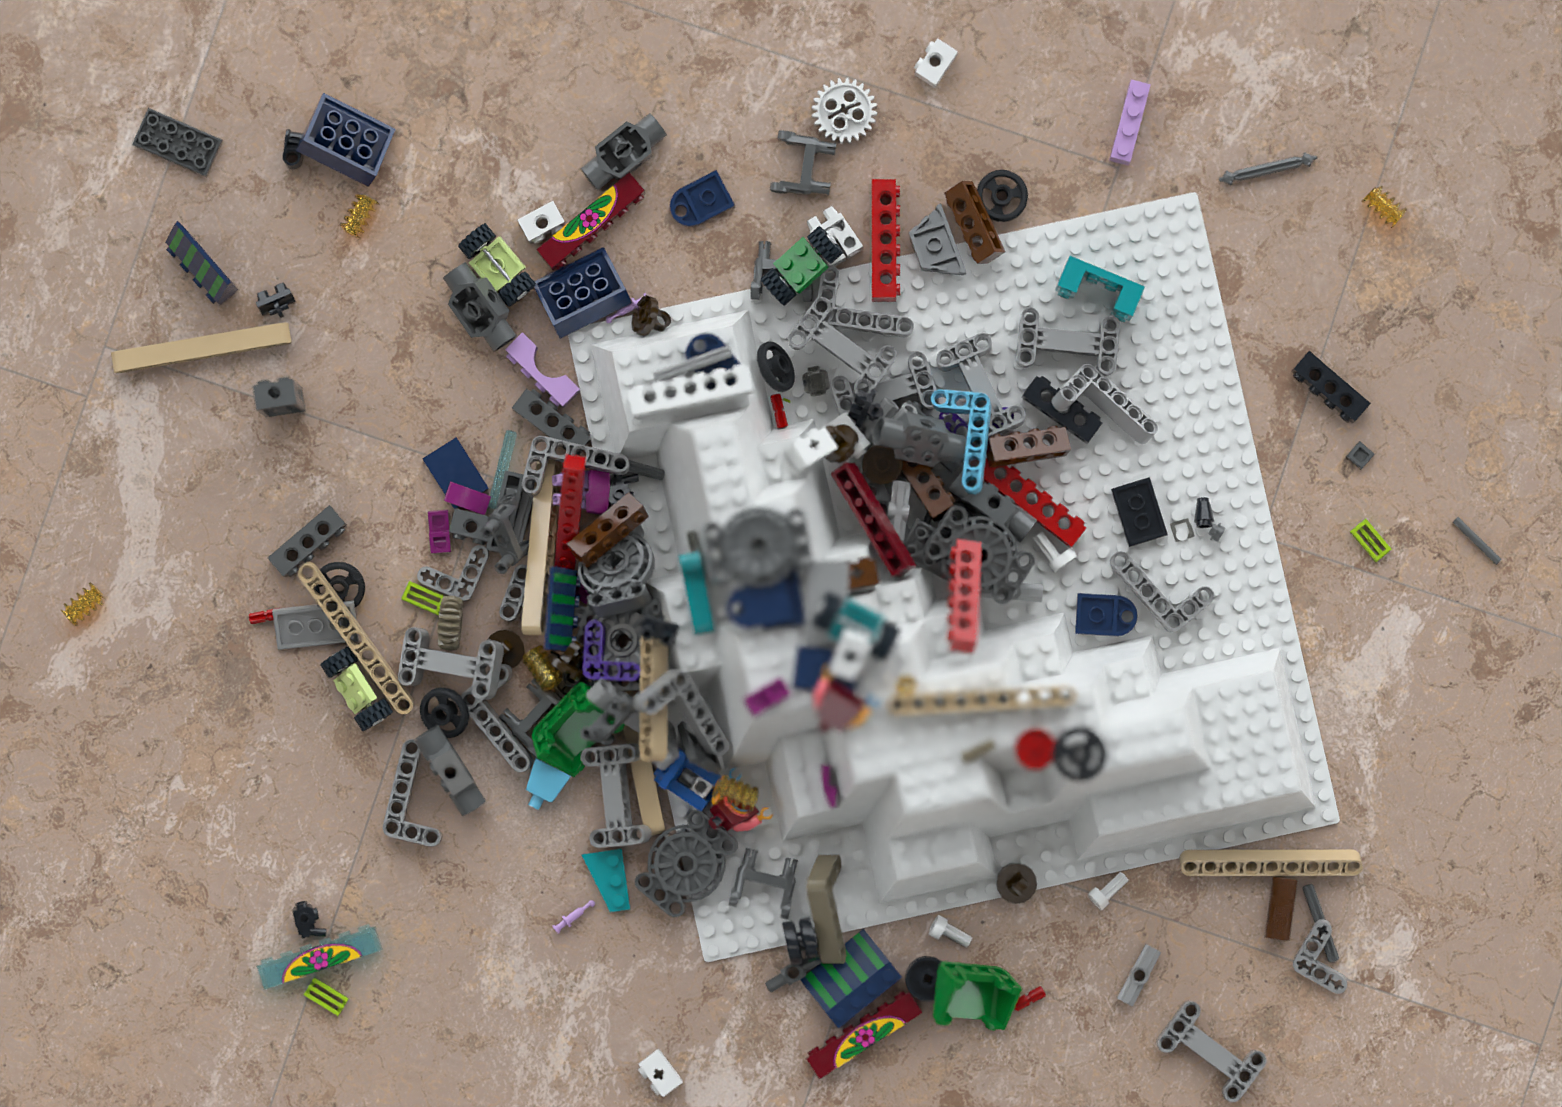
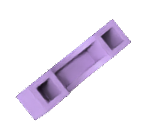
M1131 79L1109 161L1129 166L1151 84Z
M522 332L505 349L508 353L506 357L514 365L518 363L522 367L520 371L528 379L532 376L537 381L534 385L542 393L547 391L551 395L549 400L555 406L561 405L564 408L581 390L566 375L550 378L541 374L535 365V355L538 348Z

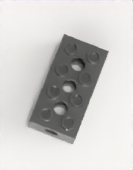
M281 377L278 378V382L262 380L257 382L258 385H253L256 410L266 418L306 412L303 388L294 379Z

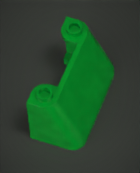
M583 682L576 684L536 725L532 732V740L537 758L572 777H575L585 768L586 765L581 761V754L595 743L590 739L584 740L580 735L581 729L590 727L605 712L588 700L586 693L591 687ZM609 715L608 723L614 725L616 718ZM623 723L613 733L622 731L626 724Z
M942 961L937 971L932 1017L935 1023L940 1026L950 1025L953 1021L952 1017L981 1020L985 1027L992 1031L996 1029L1005 1030L1023 988L1001 967Z

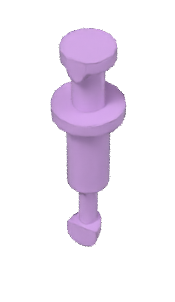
M631 298L632 303L619 309L617 313L606 318L607 323L612 322L611 319L623 316L634 309L638 311L637 303L641 298L636 301L634 298Z
M590 900L582 908L578 907L565 917L563 915V921L552 927L559 934L566 925L571 927L570 923L580 917L585 909L589 906H595V902Z

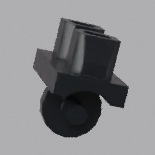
M284 283L274 287L276 294L269 296L267 290L257 293L258 301L256 304L262 316L268 313L270 316L278 313L279 317L282 318L284 317L282 311L289 309L288 305L296 302L290 288H287Z
M872 388L870 393L859 389L854 402L864 407L853 403L848 413V416L857 420L855 426L861 428L866 416L869 417L870 421L878 420L883 416L884 411L879 403L872 404L877 390Z
M644 614L639 634L644 639L655 638L660 640L663 645L669 646L675 643L680 625L666 621L664 615H661V618H656Z

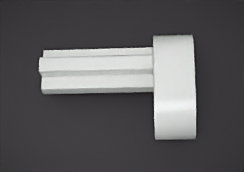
M1043 531L1033 538L1050 561L1048 565L1054 573L1077 558L1072 548L1060 555Z
M1120 872L1101 891L1095 887L1088 893V896L1094 905L1102 911L1109 904L1108 900L1129 879Z
M937 915L930 927L929 935L938 940L943 934L967 948L972 937L948 924L946 918Z

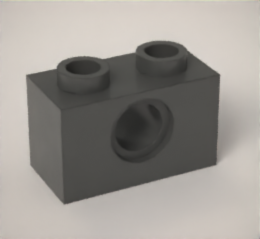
M455 508L449 532L453 534V538L465 540V537L473 539V543L484 545L485 542H488V539L484 538L481 535L483 533L480 531L488 523L489 516ZM470 522L477 524V530L474 533L467 532L466 527Z

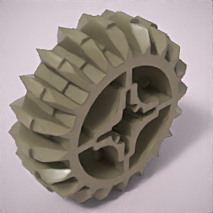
M449 595L444 596L441 600L438 622V646L440 649L457 650L460 645L463 617V601L460 597Z

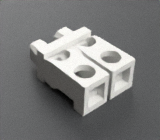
M831 206L823 211L828 221L821 224L815 216L808 220L807 224L810 233L820 226L835 242L839 243L844 254L839 256L832 264L825 259L827 265L837 266L844 262L846 257L850 258L863 250V245L842 214H838Z

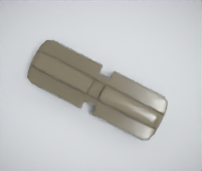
M989 739L977 745L978 747L976 748L973 747L962 752L960 755L963 762L968 763L978 758L979 755L995 750L996 745L994 741Z

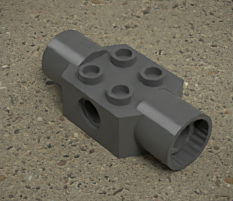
M650 113L635 125L626 121L595 146L596 156L580 169L590 183L599 190L613 178L620 180L626 174L634 172L652 157L651 148L666 137L667 133Z
M466 262L443 277L452 291L448 305L471 338L484 337L493 352H495L517 336L506 321L510 310L487 277L477 278Z
M905 412L896 420L880 417L875 424L873 432V443L893 449L897 459L934 467L941 460L959 464L965 456L966 437L947 432L944 420Z
M962 470L948 490L978 516L989 517L1001 522L1010 530L1014 538L1021 543L1037 519L1019 506L1014 505L1015 501L1009 496L1005 495L1003 497L997 492L998 488L991 483L985 484V481H983L982 489L978 494H968L962 484ZM974 479L967 483L968 487H975L977 485V481ZM989 501L995 502L996 505H997V508H996V509L990 508L989 505H988V502H989ZM993 523V527L1000 531L1003 530L999 525Z
M439 725L432 727L414 740L425 759L431 761L429 763L430 768L435 776L440 775L442 778L440 784L446 793L450 792L449 796L462 816L469 814L486 802L472 775L453 745L445 737ZM448 767H453L455 769V772L453 774H447L445 772V769Z

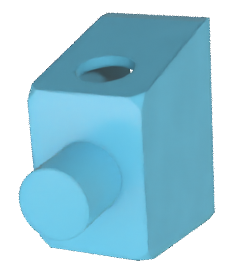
M535 759L526 787L527 791L533 793L528 805L539 810L544 799L552 803L571 776L539 759Z

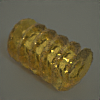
M1382 185L1377 188L1374 187L1361 202L1369 200L1367 207L1375 206L1373 213L1381 211L1379 219L1387 217L1385 224L1387 225L1392 222L1393 227L1404 216L1407 208L1399 210L1401 203L1393 204L1395 197L1393 196L1388 199L1389 191L1381 193Z
M356 194L354 197L358 202H351L354 209L348 208L347 210L351 216H344L343 219L347 223H340V227L351 236L361 239L357 233H364L365 231L361 226L369 225L365 218L372 219L368 212H375L376 209L372 205H379L380 203L366 195Z
M89 582L90 590L82 588L84 595L76 593L77 601L70 598L72 605L63 604L65 610L61 611L74 626H78L77 619L85 620L83 613L90 616V609L97 610L96 603L101 606L104 604L102 598L105 599V597L91 582Z
M539 645L530 649L523 656V663L527 666L529 672H532V676L536 679L540 688L543 691H549L561 683L562 678H558L561 672L560 670L554 671L556 667L546 658L548 653L546 651L542 652L544 647Z
M725 774L716 782L712 797L715 798L719 793L720 801L726 796L728 804L734 799L735 807L741 802L742 809L744 810L749 805V812H751L757 802L759 790L757 787L751 789L750 784L744 785L741 780L736 783L735 778L729 779V776Z

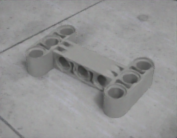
M817 298L790 333L788 338L789 346L794 350H800L805 347L810 339L814 340L861 375L854 385L855 395L858 393L857 386L861 383H865L868 386L869 390L867 393H870L871 389H875L895 362L896 350L891 346H884L875 357L871 356L824 321L830 313L831 304L827 298ZM823 302L828 308L825 312H819L816 309V305ZM806 319H813L815 326L808 329L804 326V321ZM800 335L803 338V343L795 345L792 342V337ZM884 351L892 353L893 358L890 361H885L882 358L881 354ZM872 367H877L880 369L881 374L878 377H872L869 370Z
M1032 307L1024 309L1020 316L1016 362L1020 367H1030L1035 360L1036 350L1097 356V370L1104 376H1109L1114 372L1117 363L1120 322L1116 317H1106L1101 323L1100 334L1038 328V311ZM1032 313L1035 316V321L1032 323L1025 321L1024 315ZM1107 321L1113 322L1116 327L1115 330L1108 331L1105 328V323ZM1030 333L1033 336V341L1030 343L1023 341L1022 335ZM1105 341H1110L1113 344L1114 348L1112 351H1106L1103 348ZM1028 353L1031 356V361L1028 363L1022 362L1020 355ZM1103 361H1108L1111 364L1112 368L1110 371H1104L1101 368Z
M980 333L941 350L937 354L936 363L937 367L944 372L959 367L970 392L984 393L988 396L992 407L989 439L992 435H1002L1022 426L1025 422V410L1017 405L1005 410L1002 409L979 360L980 357L990 352L992 341L989 335ZM981 340H985L988 343V346L985 348L978 347L977 343ZM965 348L970 353L967 356H961L958 352ZM945 356L951 359V362L946 365L940 362V359ZM979 401L977 407L983 408L987 402ZM1018 412L1022 418L1015 421L1011 418V414ZM998 420L1003 423V426L1000 429H995L992 423ZM984 421L975 422L974 427L981 428L984 425ZM975 440L974 443L981 444L982 441Z
M917 351L909 356L908 367L910 374L878 383L875 387L877 393L872 404H880L884 398L894 402L917 394L920 404L924 409H934L933 405H927L924 402L925 396L932 395L936 391L925 354ZM917 356L923 360V364L918 367L914 366L911 361L912 358ZM836 376L832 380L831 391L839 416L850 411V409L843 410L840 403L843 400H849L851 404L854 403L864 407L854 402L856 395L851 390L847 378ZM926 376L929 379L928 385H920L918 378ZM843 381L846 385L845 389L842 391L836 390L834 387L835 382ZM865 387L860 390L868 392L869 388Z
M518 565L513 571L499 611L500 616L505 621L511 622L517 619L523 606L526 579H519L518 571L523 568L527 569V565ZM516 587L520 588L521 596L517 599L512 598L511 590ZM589 603L587 608L579 605V608H575V616H578V627H580L577 633L578 642H580V637L585 634L587 618L595 615ZM509 606L513 607L514 615L506 618L504 616V609Z
M411 627L405 632L398 671V680L402 685H419L422 682L425 669L474 678L472 685L473 695L478 699L489 700L494 698L497 692L503 657V646L500 642L483 641L479 646L478 656L472 657L428 649L429 633L426 629ZM418 632V633H419V639H418V641L416 642V641H415V634ZM492 645L493 648H494V651H493V653L490 655V653H489V647ZM413 652L416 654L414 661L411 659ZM487 665L490 666V673L488 675L485 672ZM411 672L412 680L409 682L408 675ZM484 685L487 688V692L485 695H483L482 688Z
M631 743L587 748L581 754V761L584 765L600 766L606 828L591 832L589 840L592 846L596 848L641 844L648 842L651 838V829L648 826L632 825L626 763L636 762L641 759L640 745ZM629 748L633 751L632 758L628 754ZM611 750L614 752L613 760L610 758L609 755ZM592 752H594L596 756L595 761L591 759ZM638 830L641 831V834H642L641 839H639V838L637 837V831H638ZM619 831L623 835L622 841L618 838ZM600 833L604 836L603 843L599 839Z
M1193 1001L1184 1002L1156 1040L1157 1047L1161 1051L1169 1053L1177 1047L1180 1041L1229 1077L1222 1088V1095L1227 1101L1237 1102L1265 1066L1266 1056L1258 1050H1252L1242 1061L1193 1025L1201 1013L1200 1006ZM1190 1004L1196 1008V1012L1192 1016H1188L1185 1012L1186 1007ZM1177 1021H1181L1184 1025L1181 1032H1175L1173 1029V1025ZM1169 1037L1172 1042L1171 1046L1164 1049L1161 1046V1041L1163 1038ZM1255 1054L1261 1056V1062L1258 1065H1253L1251 1062V1058ZM1246 1070L1249 1073V1078L1247 1081L1242 1082L1239 1079V1074L1241 1071ZM1230 1087L1237 1089V1094L1233 1098L1227 1096V1090Z

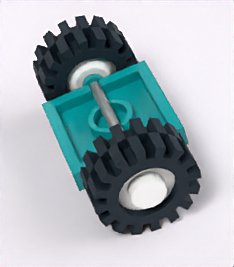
M827 591L817 607L811 625L824 632L828 631V636L840 641L844 628L867 635L868 643H872L869 655L885 662L890 656L891 651H893L902 629L887 621L884 622L885 616L850 598H847L842 607L844 599Z

